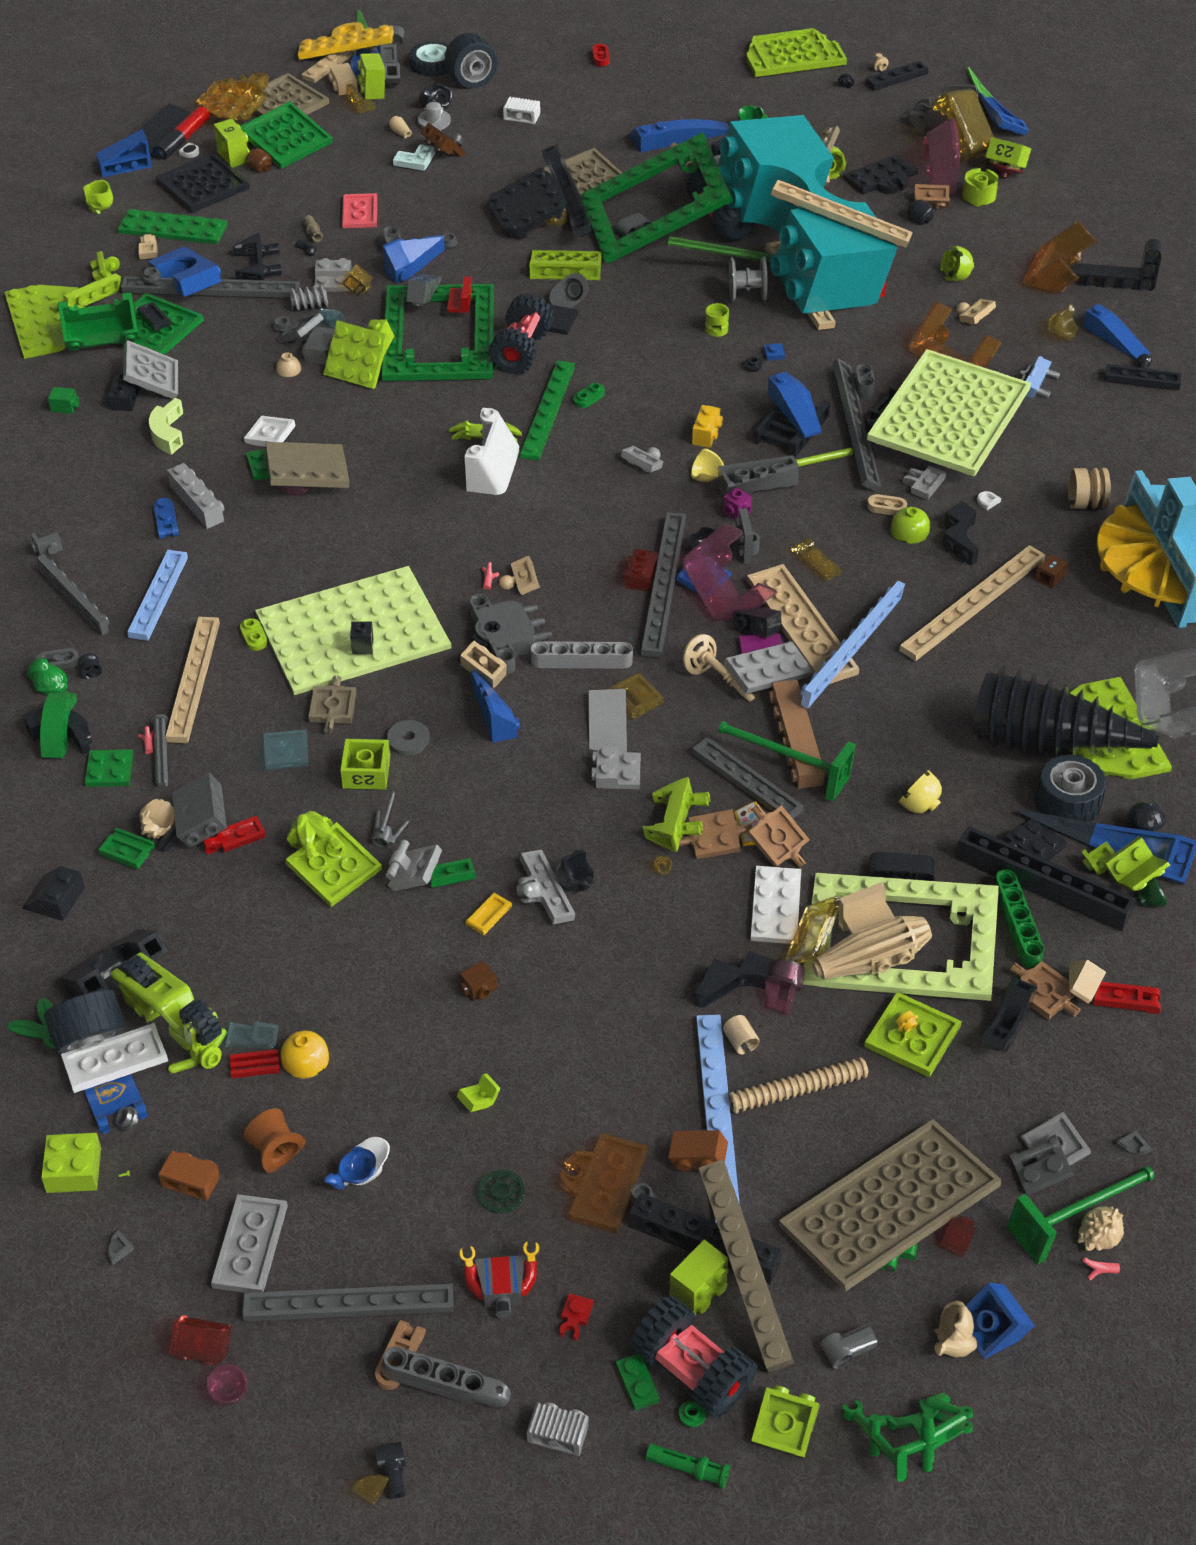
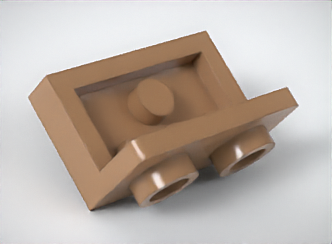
M915 184L914 201L924 200L931 206H935L936 209H944L948 207L950 201L949 185Z

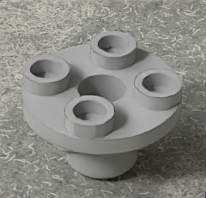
M429 102L426 108H424L426 111L418 116V125L423 129L429 122L441 131L448 127L451 122L450 115L443 111V107L438 102Z

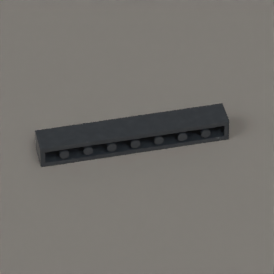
M968 826L958 840L955 858L995 876L1000 870H1011L1016 874L1021 887L1115 929L1123 931L1132 915L1135 898Z

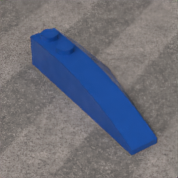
M673 120L634 128L629 133V136L639 151L645 152L669 147L672 143H682L704 132L706 138L725 135L729 125L725 122L713 120Z

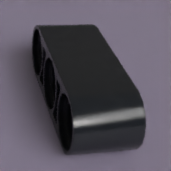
M875 852L869 857V877L934 881L935 861L933 857L928 855Z

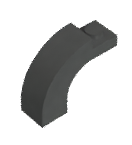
M380 44V55L385 67V84H400V63H397V46L395 44Z

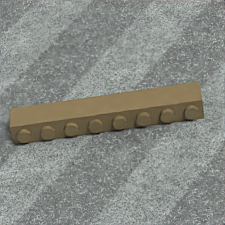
M723 1159L699 1168L765 1366L770 1373L794 1365L727 1166Z

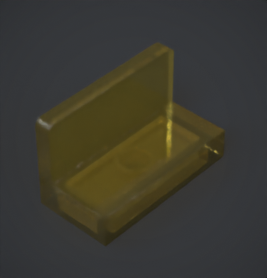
M353 84L346 85L347 98L358 114L376 110V106L371 99H365L364 94L359 93Z

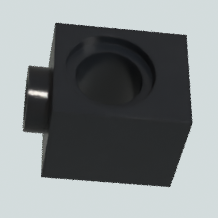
M372 621L351 622L350 640L352 654H373L374 634Z

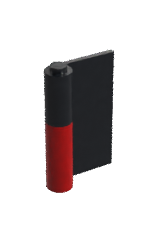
M168 103L139 129H143L150 156L166 160L210 119V113L203 106H198L193 112H189Z

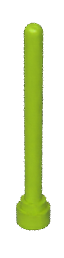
M842 449L796 459L798 467L853 455L854 449Z

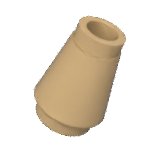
M394 116L389 121L390 129L404 138L411 136L412 131L402 117Z

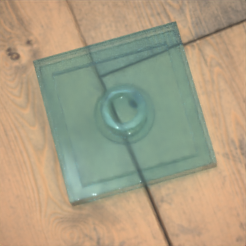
M306 729L263 733L266 770L309 766Z

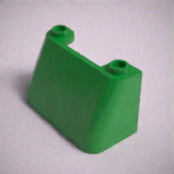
M123 293V298L120 301L114 299V304L78 308L77 304H74V307H70L67 301L58 302L65 347L76 351L80 348L122 343L127 340L135 342L139 335L132 293Z

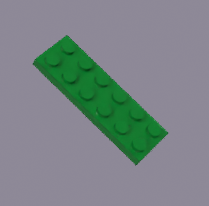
M128 209L118 227V233L137 236L152 234L156 238L218 244L228 223L227 220L219 218L213 219L201 216L195 217Z

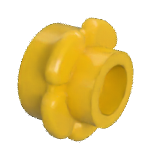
M912 1011L901 1015L895 1021L899 1026L898 1030L902 1031L904 1029L905 1032H909L918 1025L916 1022L918 1016H914Z

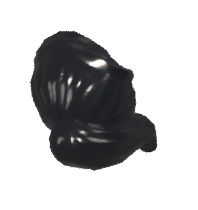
M434 82L428 88L423 89L420 93L419 101L425 108L429 102H438L445 109L450 106L453 95L448 87Z

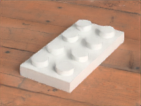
M756 866L751 941L797 944L801 869Z
M154 1023L105 1039L97 1045L88 1048H78L61 1054L74 1093L168 1061Z

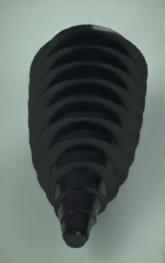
M1003 665L998 673L991 671L986 673L978 695L973 721V733L978 736L979 740L984 736L990 737L993 748L1001 740H1006L1009 751L1017 743H1022L1023 751L1026 754L1033 745H1038L1041 756L1046 753L1049 747L1055 748L1057 757L1062 755L1064 750L1068 748L1072 749V753L1075 756H1078L1082 749H1089L1092 757L1098 749H1107L1109 753L1119 748H1126V750L1130 748L1152 749L1153 747L1157 748L1160 735L1156 734L1155 731L1128 720L1127 716L1123 718L1114 713L1113 705L1108 710L1101 707L1098 696L1092 703L1084 699L1083 688L1075 696L1069 693L1067 683L1061 690L1053 688L1052 677L1045 685L1037 682L1036 673L1030 681L1022 679L1020 669L1014 677L1006 675L1005 665Z

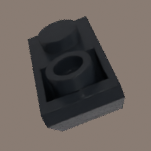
M765 607L733 611L734 630L765 638L782 631L781 611Z

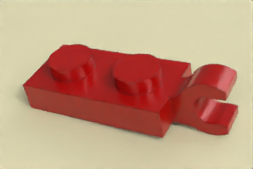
M254 816L227 826L225 830L215 834L216 837L205 839L203 841L205 845L204 850L207 855L218 851L220 848L227 852L266 837V833L258 817Z

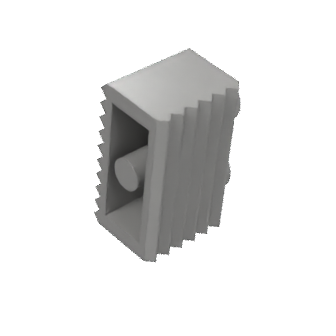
M538 1402L535 1405L527 1430V1442L580 1456L589 1427L588 1416L576 1409L567 1411L558 1408L553 1403L546 1402L540 1404Z

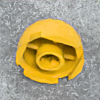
M303 1030L295 1032L282 1045L280 1055L282 1066L285 1071L296 1078L314 1077L323 1068L325 1069L328 1064L329 1052L327 1044L320 1035L312 1031Z

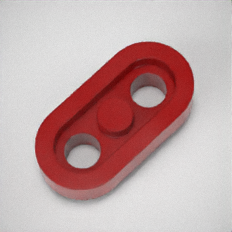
M605 44L594 45L592 47L594 64L597 66H607L610 63L608 46Z

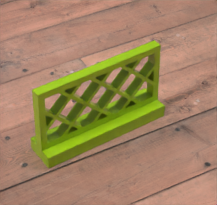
M532 250L530 279H564L571 273L582 274L586 280H600L602 252Z

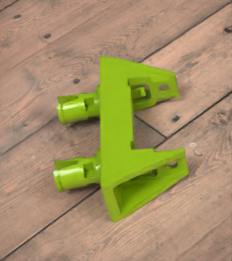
M686 777L652 793L654 803L666 804L667 809L664 823L643 826L646 839L671 851L678 852L680 840L684 834L702 835V821L686 822L688 810L692 805L709 806V792L693 794L689 777Z

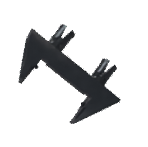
M256 233L233 246L234 256H251L252 266L235 270L236 280L265 281L268 275H282L281 263L265 265L262 258L268 254H280L278 243L263 245L260 233Z

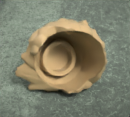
M163 799L150 801L139 814L141 834H146L148 838H160L175 825L174 807Z
M1113 1206L1097 1207L1088 1211L1079 1228L1078 1243L1084 1242L1086 1251H1092L1094 1248L1100 1251L1101 1249H1111L1117 1246L1124 1234L1123 1215L1118 1212L1117 1208L1114 1209Z

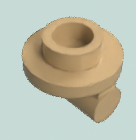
M877 53L874 70L876 72L884 71L888 66V59L882 57V54Z

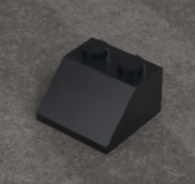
M62 866L48 872L43 876L22 908L64 921L85 889L81 872Z

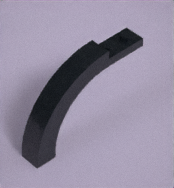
M556 143L542 150V155L567 201L568 207L566 209L575 238L579 236L584 237L591 231V222L577 185Z

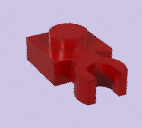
M569 1293L561 1314V1320L567 1322H564L560 1327V1337H564L567 1330H573V1340H578L580 1336L579 1325L587 1326L594 1300Z

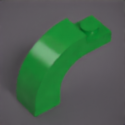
M59 691L48 694L41 719V757L63 758L68 750V718L71 709L77 702L76 693Z

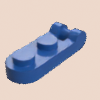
M167 498L158 499L154 503V511L159 538L163 539L169 535H173V537L179 536L172 500Z

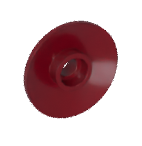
M990 162V165L1000 172L999 176L1009 178V175L1023 173L1022 170Z

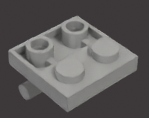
M401 840L398 849L393 852L389 861L390 867L386 877L391 881L388 886L393 891L428 884L442 849L436 844L407 851L409 842Z

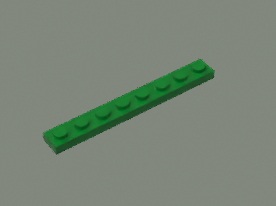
M567 361L556 362L520 453V458L540 460L574 372L575 363Z

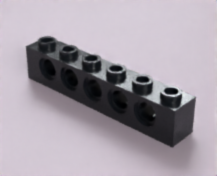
M640 1192L630 1211V1228L689 1252H692L703 1240H706L728 1257V1268L733 1269L717 1223ZM751 1237L766 1283L771 1285L781 1263L782 1249Z

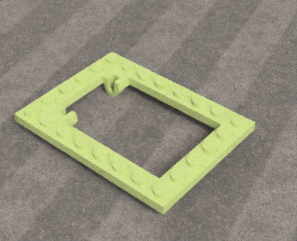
M816 873L802 984L837 989L887 993L899 992L901 994L991 1001L999 886ZM881 882L886 888V901L951 906L950 919L954 924L967 926L973 920L970 961H963L962 968H953V960H947L946 972L890 968L885 972H878L873 975L869 972L823 980L820 976L817 977L815 975L812 964L815 963V957L830 949L836 897L841 898ZM957 912H966V916H959Z

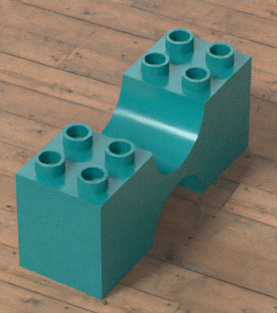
M805 116L730 121L727 135L722 137L720 141L721 156L718 167L733 199L727 205L730 209L740 208V219L742 222L762 224L780 233V244L777 254L771 258L770 267L772 274L779 277L785 286L788 298L795 301L803 314L868 306L878 303L897 251L895 243L880 239L875 235L862 232L857 228L829 219L819 213H813L806 208L796 206L793 203L780 200L771 195L777 180H780L876 218L866 202L847 201L832 195L824 189L834 157Z

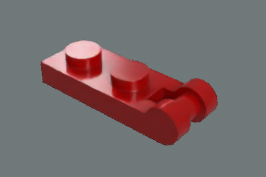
M1101 981L1093 997V1005L1159 1014L1161 1012V1004L1158 1002L1160 1000V990L1154 987Z

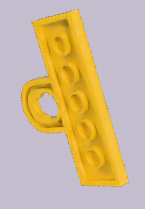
M359 22L340 25L332 31L331 37L321 36L316 40H303L298 50L299 60L392 43L393 26L382 25L376 29H364L363 24Z

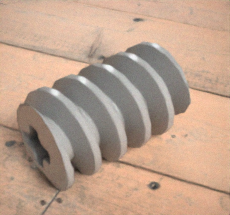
M319 285L318 290L315 286H312L311 291L307 286L304 292L300 287H298L297 293L293 288L290 290L292 310L296 306L297 310L300 311L301 305L307 310L308 304L314 309L315 303L321 308L323 302L328 307L326 289L322 285Z

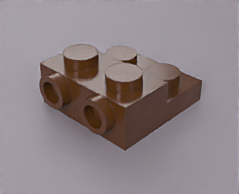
M429 122L421 131V134L425 137L424 141L430 146L434 144V148L441 154L443 151L448 155L451 153L454 156L456 153L459 156H463L466 153L452 139Z

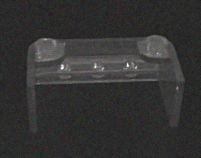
M1196 647L1142 660L1137 663L1134 668L1137 717L1140 724L1175 739L1195 735L1196 706L1171 712L1170 693L1178 692L1185 686V677L1196 675Z

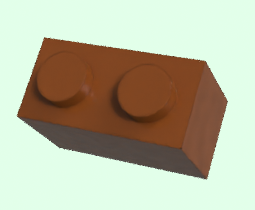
M720 1130L674 1131L668 1158L676 1169L680 1171L699 1170L702 1166L722 1159L725 1162L728 1141Z
M173 1150L158 1174L162 1187L204 1201L208 1200L220 1178L218 1165L208 1159L201 1160L189 1153H180Z

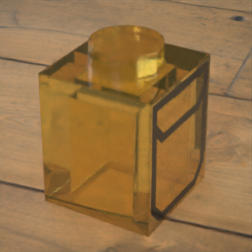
M356 264L346 274L341 284L354 295L359 296L362 292L366 293L370 289L371 285L369 283L373 277Z

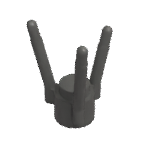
M392 791L380 826V811H376L373 834L371 836L372 843L375 846L387 848L389 844L394 845L397 837L409 823L408 820H405L394 834H392V829L386 825L394 801L395 791Z

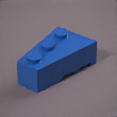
M143 129L96 153L102 177L152 167L148 141Z

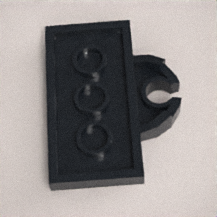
M898 154L845 173L844 179L862 194L876 189L884 194L898 192V186L902 190L907 187L908 178L917 175L918 168Z

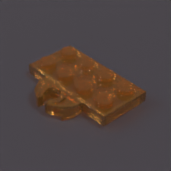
M601 1133L593 1153L584 1150L574 1151V1154L564 1161V1168L566 1170H577L580 1173L577 1176H570L566 1171L560 1170V1181L563 1189L568 1195L575 1198L569 1213V1220L618 1234L633 1187L637 1183L646 1159L648 1146Z

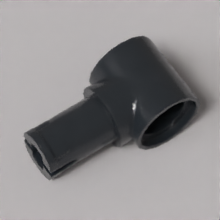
M401 1441L374 1447L378 1471L382 1472V1475L386 1478L389 1498L392 1500L404 1497L405 1490L402 1472L406 1464Z

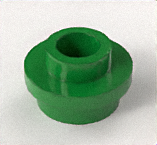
M687 1401L680 1407L679 1419L685 1426L694 1428L700 1426L705 1421L706 1411L695 1401ZM694 1410L697 1414L691 1416L688 1414V1411Z

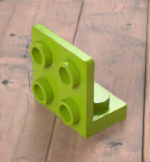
M1140 836L1103 861L1104 866L1117 885L1131 891L1143 889L1148 881L1161 876L1165 869L1170 866L1168 861L1153 856L1147 844Z

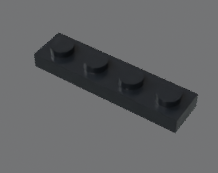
M917 61L868 76L865 83L873 90H878L926 75L929 68L921 61Z

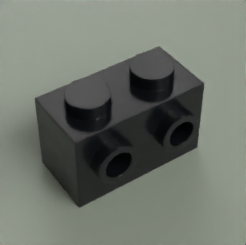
M123 373L115 374L114 380L110 383V392H107L106 402L110 405V410L133 411L140 386L123 380Z

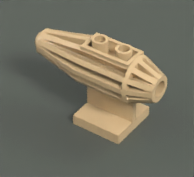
M881 882L839 898V926L843 932L849 930L851 935L818 957H815V963L812 964L815 975L817 977L820 976L823 980L869 972L871 975L885 972L891 967L906 964L914 959L915 954L932 938L931 929L924 917H895L886 903V888Z

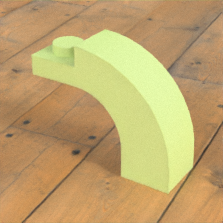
M174 398L164 408L157 405L149 417L150 432L154 444L162 451L171 455L183 445L181 431L170 426L183 414L181 400Z

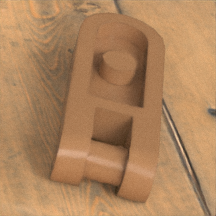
M400 1320L386 1350L391 1347H401L416 1352L425 1336L426 1328L420 1326L415 1328L409 1326V1322ZM404 1336L410 1337V1341L403 1339ZM383 1354L375 1371L376 1383L383 1390H393L401 1383L389 1380L382 1374ZM394 1360L388 1362L391 1366L395 1367L401 1365L398 1361Z

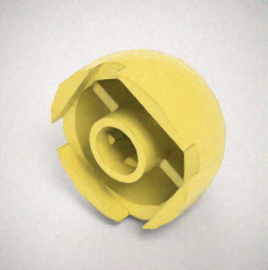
M928 770L907 791V799L902 796L899 800V803L910 812L919 814L924 813L928 809L932 812L941 803L938 799L942 793V787L939 780Z

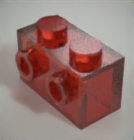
M642 549L633 550L632 556H628V570H624L623 582H626V589L650 592L657 568L658 552Z
M181 1315L172 1325L169 1354L177 1355V1358L181 1360H191L194 1358L202 1360L207 1365L220 1364L228 1354L232 1325Z

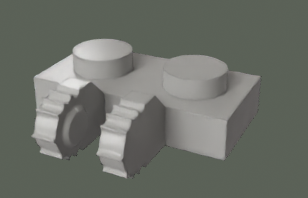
M928 466L924 472L911 468L908 475L902 481L903 484L911 486V494L928 500L945 480L946 472Z

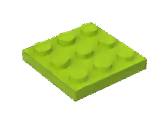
M337 320L323 375L374 389L377 384L389 335Z
M337 822L331 826V829L343 842L344 846L333 850L326 839L317 836L313 841L315 849L319 853L317 857L308 859L302 847L286 859V865L330 907L334 906L382 870V864Z
M897 992L866 1039L864 1047L930 1078L960 1029L962 1021ZM912 1011L914 1016H918L916 1020L918 1025L909 1032H905L904 1029L902 1031L898 1030L899 1026L895 1021L901 1015Z

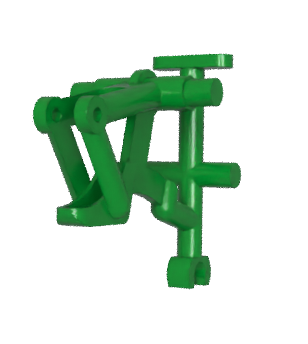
M945 1393L920 1400L919 1413L905 1417L893 1418L888 1414L880 1416L872 1414L870 1417H865L863 1415V1405L858 1400L854 1401L855 1409H849L846 1405H842L843 1417L848 1421L854 1420L869 1436V1454L876 1457L880 1455L881 1450L894 1465V1477L898 1482H903L907 1477V1455L921 1451L922 1470L930 1472L933 1470L934 1450L962 1433H971L973 1430V1424L967 1421V1419L973 1417V1409L969 1406L959 1407L950 1404V1397ZM939 1410H942V1411H945V1412L954 1414V1416H950V1415H947V1414H944V1413H941V1412H938V1411H939ZM936 1420L941 1423L935 1426L933 1421ZM887 1426L888 1429L895 1430L896 1428L913 1426L918 1440L893 1448L880 1434V1427Z

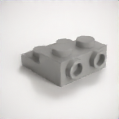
M327 258L316 260V289L318 290L319 285H322L326 292L350 291L348 288H351L352 277H349L352 276L351 260L340 258L339 260H329Z
M598 746L597 752H593V765H597V767L592 768V781H596V788L640 789L641 753L619 752V746Z

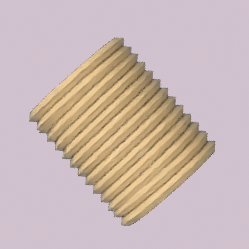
M734 1016L724 1024L723 1031L738 1054L746 1053L740 1047L743 1042H747L745 1044H747V1048L751 1049L750 1051H753L758 1046L759 1038L745 1016Z

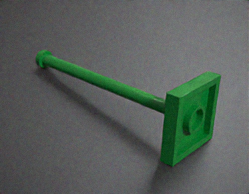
M722 721L719 726L718 733L732 735L830 772L825 799L833 802L850 778L856 747L854 743L847 742L831 764L732 727L725 721Z
M1145 1166L1140 1169V1172L1046 1217L1042 1215L1028 1196L1023 1194L1017 1197L1006 1227L1038 1265L1046 1260L1057 1234L1052 1225L1145 1180L1147 1182L1153 1180L1154 1173L1149 1166Z

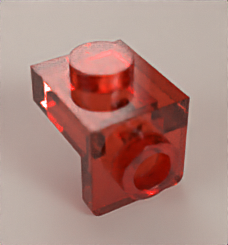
M961 1215L959 1220L952 1217L940 1246L964 1257L978 1229L973 1227V1221Z

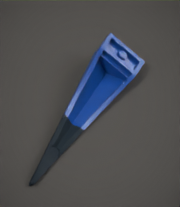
M1022 809L1017 810L1019 814L1029 819L1033 818L1040 824L1095 849L1107 841L1116 853L1140 836L1147 844L1153 856L1166 860L1170 864L1159 877L1185 885L1196 853V840L1177 834L1065 819L1064 817Z

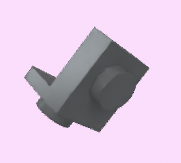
M57 532L40 539L37 538L35 533L30 534L32 542H29L33 553H38L39 556L42 554L45 556L54 555L63 550L61 539Z

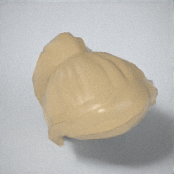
M954 1301L945 1306L940 1317L939 1328L934 1330L939 1340L934 1348L939 1356L945 1354L955 1358L965 1357L977 1348V1340L972 1335L974 1330L973 1317L961 1301Z

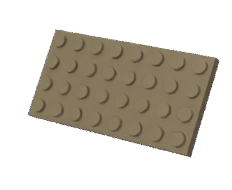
M932 1119L780 1219L779 1227L846 1292L1000 1187L1001 1179Z

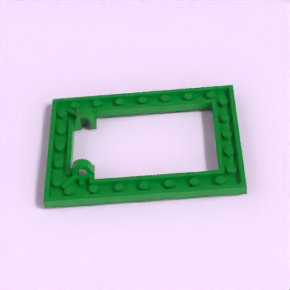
M704 132L580 194L606 263H611L733 201ZM689 161L692 162L690 166H686L685 164ZM678 163L686 173H693L697 169L696 163H698L707 186L703 187L704 193L698 195L696 191L693 192L694 202L616 240L603 206V201Z
M463 284L438 285L430 301H448L450 289L462 288ZM472 284L471 301H476L475 350H469V347H461L462 362L414 363V348H406V352H402L405 302H408V285L387 286L385 319L394 334V338L383 357L382 381L493 379V363L490 361L491 357L488 356V349L493 340L494 284Z

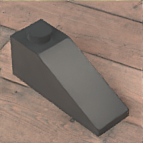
M423 274L409 279L407 301L412 302L414 306H423V304L428 303L442 277Z

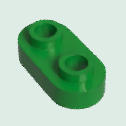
M599 383L588 385L574 395V405L578 408L591 406L605 395L604 386Z

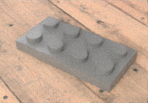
M793 642L728 657L724 662L725 667L745 694L771 688L773 682L801 680L813 675V670Z
M237 1194L212 1278V1288L243 1293L264 1292L287 1211V1201Z

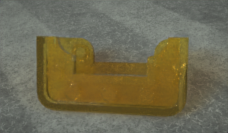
M973 89L948 91L939 96L932 104L935 111L942 110V115L947 114L956 135L958 144L955 147L959 149V154L955 156L956 162L960 164L986 155L991 137L994 138L979 103L977 93Z

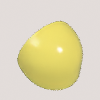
M702 449L692 465L691 477L699 482H711L718 478V466H723L724 464L717 454L708 449Z

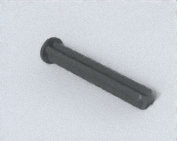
M157 714L151 718V723L154 725L156 786L162 788L168 786L166 741L168 717Z

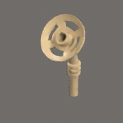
M699 634L688 642L683 654V664L689 673L700 675L712 666L724 676L723 679L727 680L726 683H730L729 686H733L749 703L756 698L752 693L745 694L728 669L715 658L716 643L711 636ZM702 641L703 645L696 651H693V648ZM690 658H692V662L696 666L695 669L691 665Z

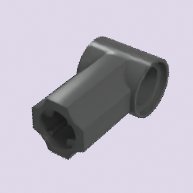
M865 1324L843 1335L833 1333L821 1341L820 1347L832 1367L838 1369V1365L845 1362L849 1364L855 1356L877 1347V1340L872 1328Z

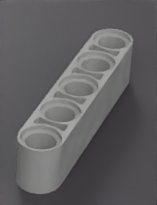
M540 641L531 645V663L536 668L624 669L630 667L633 663V647L627 642Z

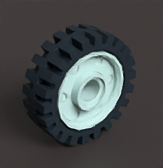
M430 40V43L424 41V44L421 42L415 45L414 48H411L409 53L410 66L417 74L429 75V77L435 75V77H438L439 74L443 76L445 72L449 73L444 63V54L449 43Z

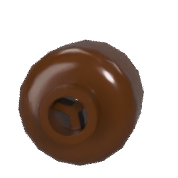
M260 148L252 149L246 157L249 168L257 173L267 172L272 167L271 156Z

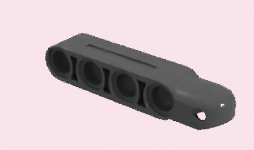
M391 1347L384 1353L381 1370L385 1378L467 1404L477 1402L493 1408H504L510 1401L511 1391L502 1381L484 1376L476 1370L401 1347ZM394 1360L398 1361L401 1365L395 1367L391 1366L388 1362ZM422 1368L426 1373L421 1375L417 1374L414 1370ZM447 1376L452 1381L443 1382L440 1377ZM473 1384L478 1389L469 1390L465 1385ZM501 1387L502 1393L498 1390H495V1388Z

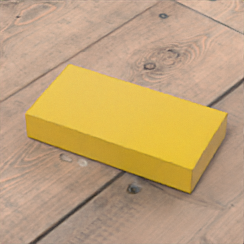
M493 893L466 920V925L485 935L512 907V903Z

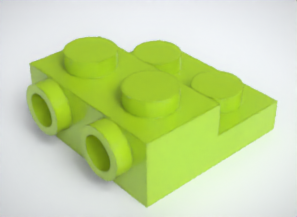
M774 1385L773 1389L766 1387L751 1441L805 1458L820 1407L819 1403L815 1402V1397L800 1393L799 1397L790 1395L789 1389Z

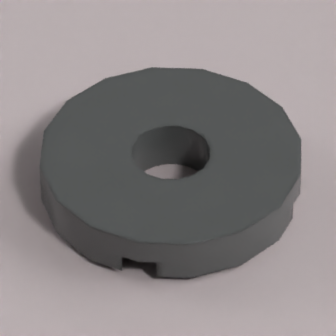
M404 720L396 723L389 729L387 740H389L391 750H395L401 755H415L421 753L429 745L430 732L427 726L421 722ZM407 735L414 736L411 740L403 739Z

